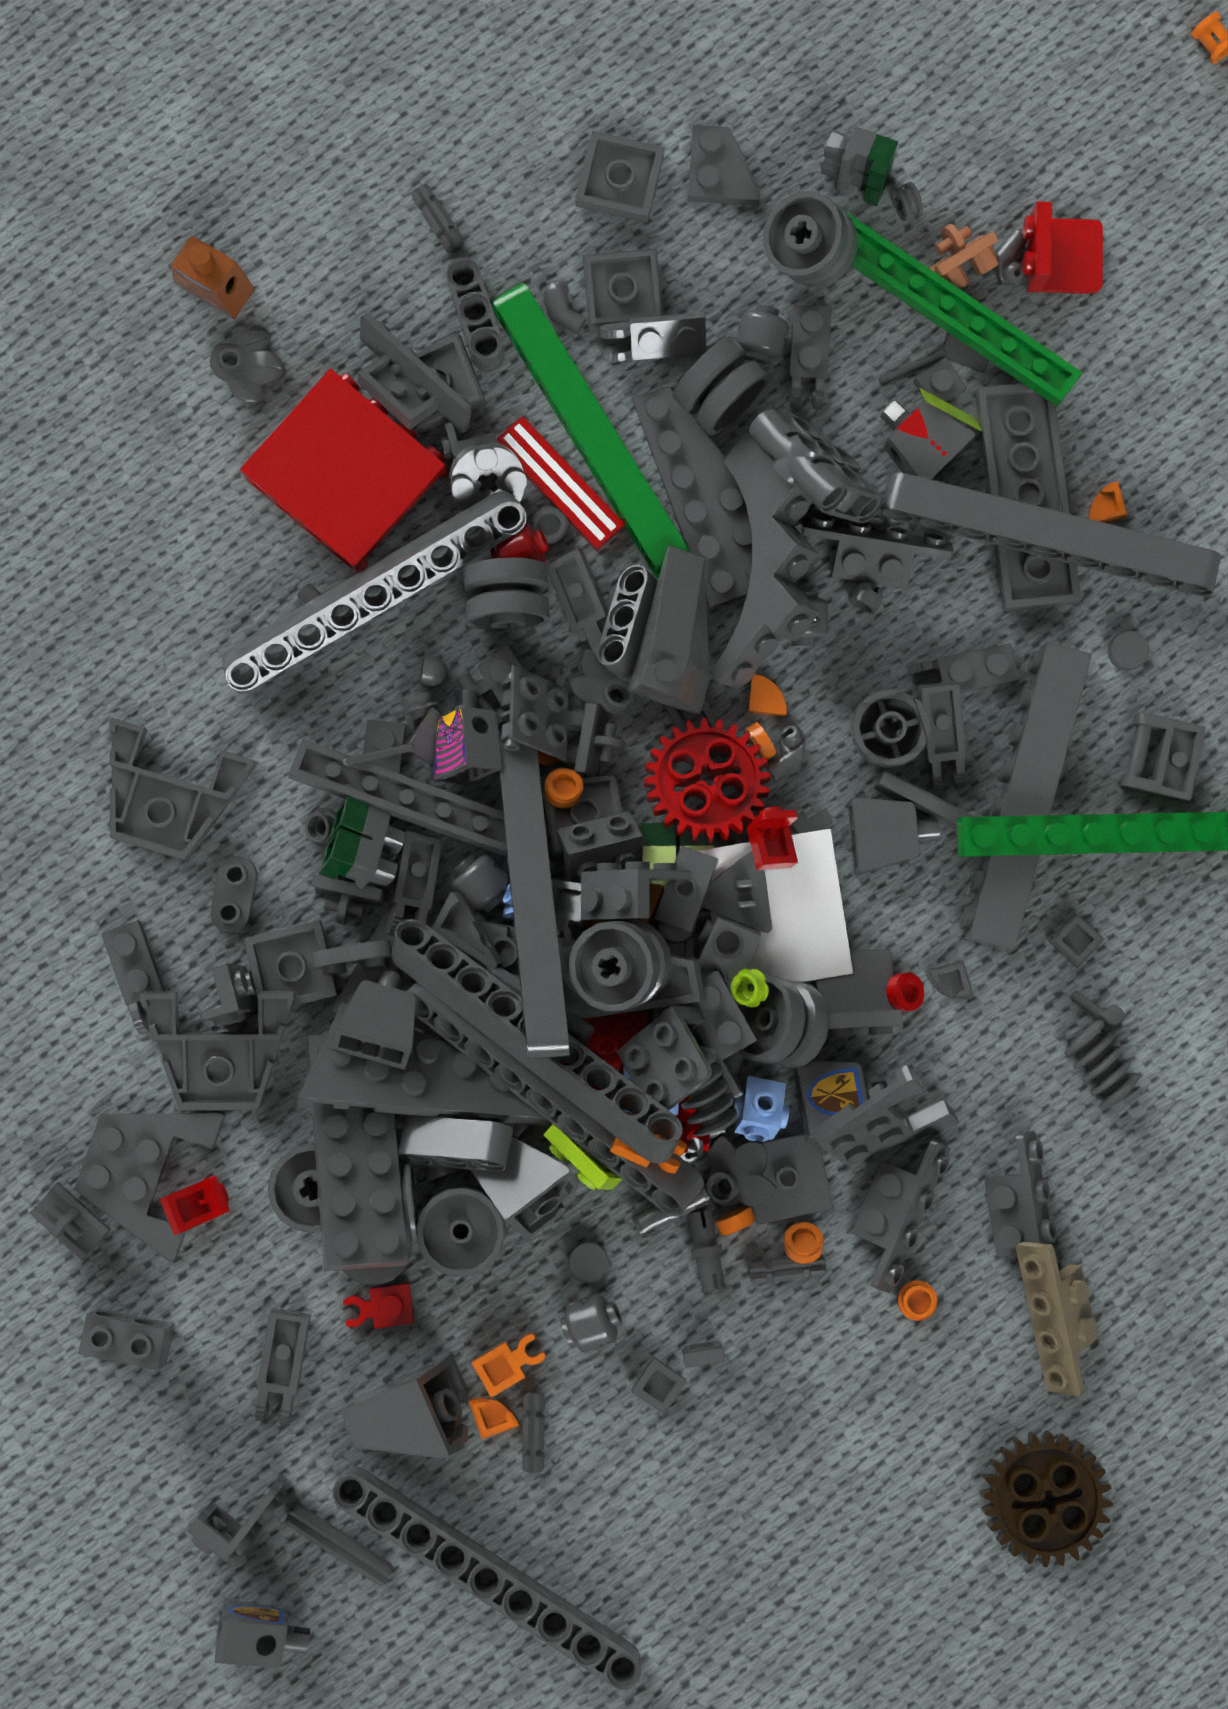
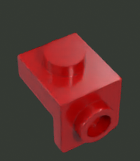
M779 806L768 807L761 810L759 815L747 826L757 871L792 868L798 863L790 825L798 818L796 810H782Z
M215 1175L160 1199L174 1236L230 1212L227 1190L222 1183L218 1182Z

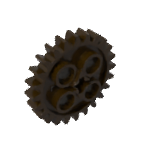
M1045 1430L1042 1441H1039L1037 1436L1031 1431L1028 1432V1444L1025 1445L1017 1437H1014L1015 1450L1010 1452L1007 1448L1001 1446L1000 1451L1004 1456L1003 1461L989 1460L996 1469L995 1474L986 1473L982 1476L991 1484V1488L980 1490V1494L983 1498L990 1500L991 1503L981 1507V1510L987 1516H995L987 1523L988 1528L991 1531L1001 1530L996 1540L1001 1546L1010 1542L1008 1551L1014 1557L1023 1550V1559L1028 1564L1033 1562L1036 1554L1044 1567H1048L1050 1556H1054L1058 1564L1064 1566L1065 1553L1068 1552L1075 1560H1080L1077 1548L1082 1545L1087 1550L1092 1551L1093 1547L1088 1538L1091 1535L1097 1538H1103L1104 1536L1096 1527L1098 1522L1110 1523V1519L1101 1511L1102 1508L1113 1506V1502L1102 1496L1103 1493L1112 1488L1106 1481H1098L1106 1473L1105 1469L1100 1465L1091 1467L1097 1457L1090 1451L1082 1455L1084 1445L1079 1441H1075L1069 1447V1437L1061 1433L1055 1443L1051 1432ZM1067 1465L1069 1467L1068 1478L1061 1483H1055L1053 1481L1054 1471L1059 1466ZM1023 1473L1030 1474L1031 1482L1029 1486L1023 1491H1016L1014 1489L1015 1479ZM1077 1488L1080 1489L1078 1495H1064L1073 1492ZM1048 1490L1053 1496L1048 1498V1505L1044 1506L1040 1500L1045 1498L1044 1492ZM1015 1501L1026 1502L1018 1505L1016 1508L1012 1507V1503ZM1069 1506H1077V1517L1072 1522H1062L1063 1511ZM1030 1514H1038V1526L1031 1531L1023 1530L1024 1519Z

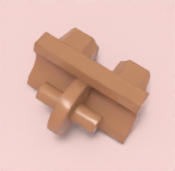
M948 224L941 229L943 241L936 244L935 249L939 255L948 250L951 254L929 267V269L960 289L969 283L961 267V264L965 261H970L977 276L999 265L992 247L999 240L994 231H991L985 236L981 235L965 245L964 240L972 236L971 229L965 226L958 230L954 225Z

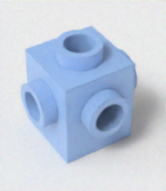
M747 1076L742 1085L745 1094L737 1099L733 1097L731 1107L737 1110L739 1115L735 1122L734 1133L743 1134L746 1139L755 1142H765L768 1139L773 1140L780 1128L785 1129L788 1122L789 1105H784L786 1083Z

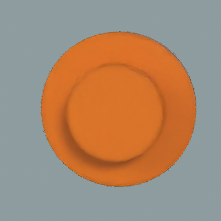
M909 1281L899 1290L897 1296L898 1307L911 1320H925L934 1313L937 1307L936 1292L924 1281Z

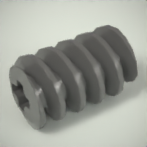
M1098 1019L1076 1030L1064 1038L1063 1041H1071V1045L1064 1052L1066 1056L1077 1053L1080 1055L1073 1067L1075 1069L1082 1067L1089 1069L1083 1076L1082 1081L1096 1080L1097 1084L1091 1090V1095L1105 1094L1106 1097L1099 1105L1100 1109H1103L1128 1098L1140 1086L1134 1087L1139 1080L1138 1073L1125 1074L1131 1066L1128 1059L1117 1060L1122 1053L1121 1047H1108L1114 1037L1112 1033L1099 1034L1105 1026V1022Z
M699 1046L712 1069V1075L690 1094L691 1097L682 1103L683 1109L696 1110L694 1114L687 1118L688 1124L701 1125L692 1135L706 1136L723 1131L731 1126L739 1115L735 1108L730 1107L733 1103V1098L730 1093L725 1092L728 1088V1083L726 1079L720 1077L723 1073L722 1066L719 1063H714L718 1057L716 1049Z

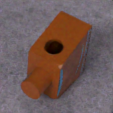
M195 236L189 237L171 265L176 285L234 320L255 290L238 263ZM232 284L233 287L226 293V285Z

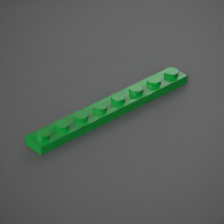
M845 212L853 220L858 233V251L852 263L853 268L1056 407L1061 404L1079 381L1083 372Z
M1228 812L957 818L958 857L1228 851Z

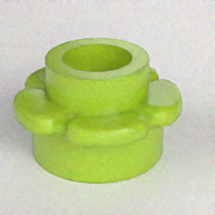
M746 968L741 970L731 982L733 998L738 1003L747 1007L759 1006L760 1001H765L769 994L765 975L758 969L750 971ZM750 984L754 986L753 991H751Z

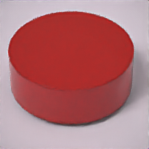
M911 972L893 975L889 979L886 988L888 1002L893 1009H902V1012L917 1010L924 1000V986L920 978Z

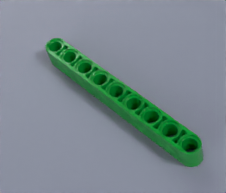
M522 282L490 300L493 312L517 352H519L520 357L536 383H538L553 411L557 414L558 419L618 517L625 523L626 530L658 580L668 546L689 553L690 551L532 293Z

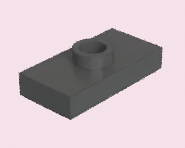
M681 845L675 861L677 863V871H690V880H670L667 882L654 919L692 933L719 859Z

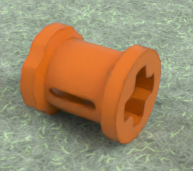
M1219 11L1207 16L1191 32V37L1194 40L1199 39L1211 55L1209 60L1212 64H1216L1228 56V30L1220 21L1222 15ZM1211 33H1215V35L1220 40L1219 43H1217L1214 40V38L1211 36Z

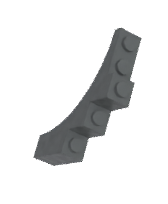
M747 431L723 462L736 479L747 505L752 531V568L749 589L736 629L725 651L710 671V674L718 683L740 690L753 678L755 671L768 655L776 650L782 638L796 642L800 636L808 631L811 623L820 613L795 584L808 571L810 564L819 555L794 526L806 514L813 502L800 488L788 483L774 470L772 466L775 462L774 459L765 452Z

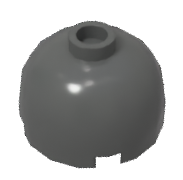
M898 689L879 690L866 697L856 709L851 723L852 741L858 753L871 764L884 768L902 766L915 759L925 747L930 734L929 715L918 699L912 698Z

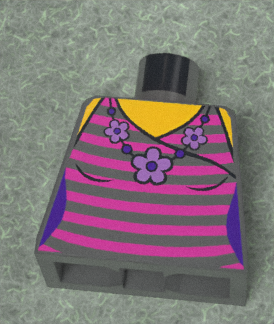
M464 689L455 692V710L438 719L433 781L468 785L501 770L502 763L497 714L493 710L479 709L478 692Z

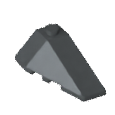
M668 546L628 692L698 716L701 714L710 681L705 559Z

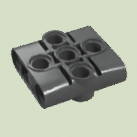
M775 409L765 410L753 420L749 428V434L774 459L775 462L772 465L774 470L788 483L800 488L820 511L857 523H865L879 513L884 504V498L859 474L860 465L847 452L834 446L814 424Z

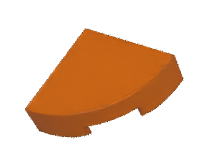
M1118 481L1105 486L1092 501L1093 503H1091L1092 506L1090 505L1088 511V519L1107 524L1125 520L1128 514Z
M754 674L750 684L748 713L786 717V701L778 686L768 678Z
M489 1397L469 1399L481 1439L519 1426L520 1423L511 1409L509 1410L505 1407L503 1402Z

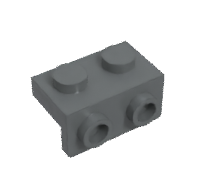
M630 812L615 814L557 830V838L564 850L566 881L581 883V872L597 871V864L620 863L621 870H625V862H643V835Z
M223 964L213 967L212 972L221 1007L199 1013L201 1021H213L215 1026H231L247 1021L246 1014L257 1011L253 997L256 991L251 971L247 972L245 966Z

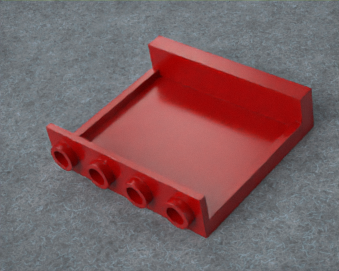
M330 368L239 470L252 486L357 574L369 565L366 560L367 557L438 477L441 476L445 479L448 474L444 464L446 459L436 448L431 445L425 448L415 440L417 434L413 429L409 430L401 422L396 424L387 416L389 411L374 397L368 400L358 392L361 389L360 386L349 375L343 373L339 376Z

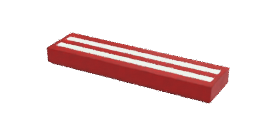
M523 416L497 438L498 443L508 447L518 457L527 479L554 507L558 508L566 516L567 521L596 552L625 527V523Z

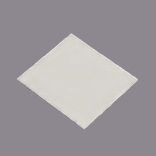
M831 829L792 835L798 863L792 868L765 870L772 930L769 933L760 931V941L747 969L750 971L758 969L764 975L799 983L853 974ZM750 842L700 850V852L719 859L712 878L714 880L752 849ZM710 911L711 921L714 922L717 913ZM725 931L717 937L716 943L722 950L730 951L737 947L739 938L735 933Z

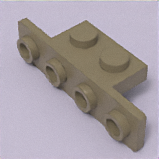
M1020 1242L1016 1246V1252L1046 1389L1049 1392L1080 1396L1084 1392V1385L1077 1356L1097 1339V1325L1092 1316L1089 1302V1287L1085 1282L1082 1265L1068 1264L1059 1271L1053 1245Z

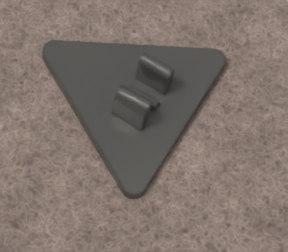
M751 850L711 881L702 907L762 932L769 933L772 930L765 870H756Z

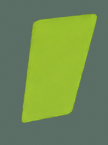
M919 388L926 402L982 432L977 420L973 416Z

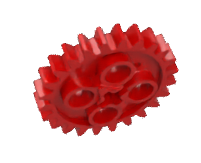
M702 718L700 728L696 729L693 723L687 720L686 732L684 733L677 727H672L671 734L673 740L671 741L661 736L659 744L663 751L652 748L650 757L655 762H649L645 765V772L653 776L644 778V787L654 789L647 794L646 800L651 803L659 802L653 809V815L660 816L666 814L663 827L667 828L676 823L678 825V837L686 830H690L692 842H696L700 833H705L707 842L712 843L714 833L719 832L724 841H727L730 828L739 835L742 834V820L750 824L756 818L751 810L760 812L764 809L765 804L758 798H768L770 790L762 786V784L768 783L771 775L767 772H761L767 766L768 760L767 758H755L761 749L760 744L748 747L747 744L751 734L746 733L738 738L736 736V724L732 725L728 731L722 730V719H718L714 728H709L707 719ZM714 751H723L730 759L725 763L719 764L712 761L709 755ZM677 762H686L691 765L693 770L688 774L681 775L676 773L672 766ZM733 769H738L740 771L739 774H727ZM707 775L709 780H714L713 785L707 786L705 781H700L701 776ZM676 786L686 787L683 791H674ZM726 786H734L740 790L742 795L737 799H728L722 794L721 790ZM690 797H697L704 802L705 806L700 810L694 811L687 808L684 801Z

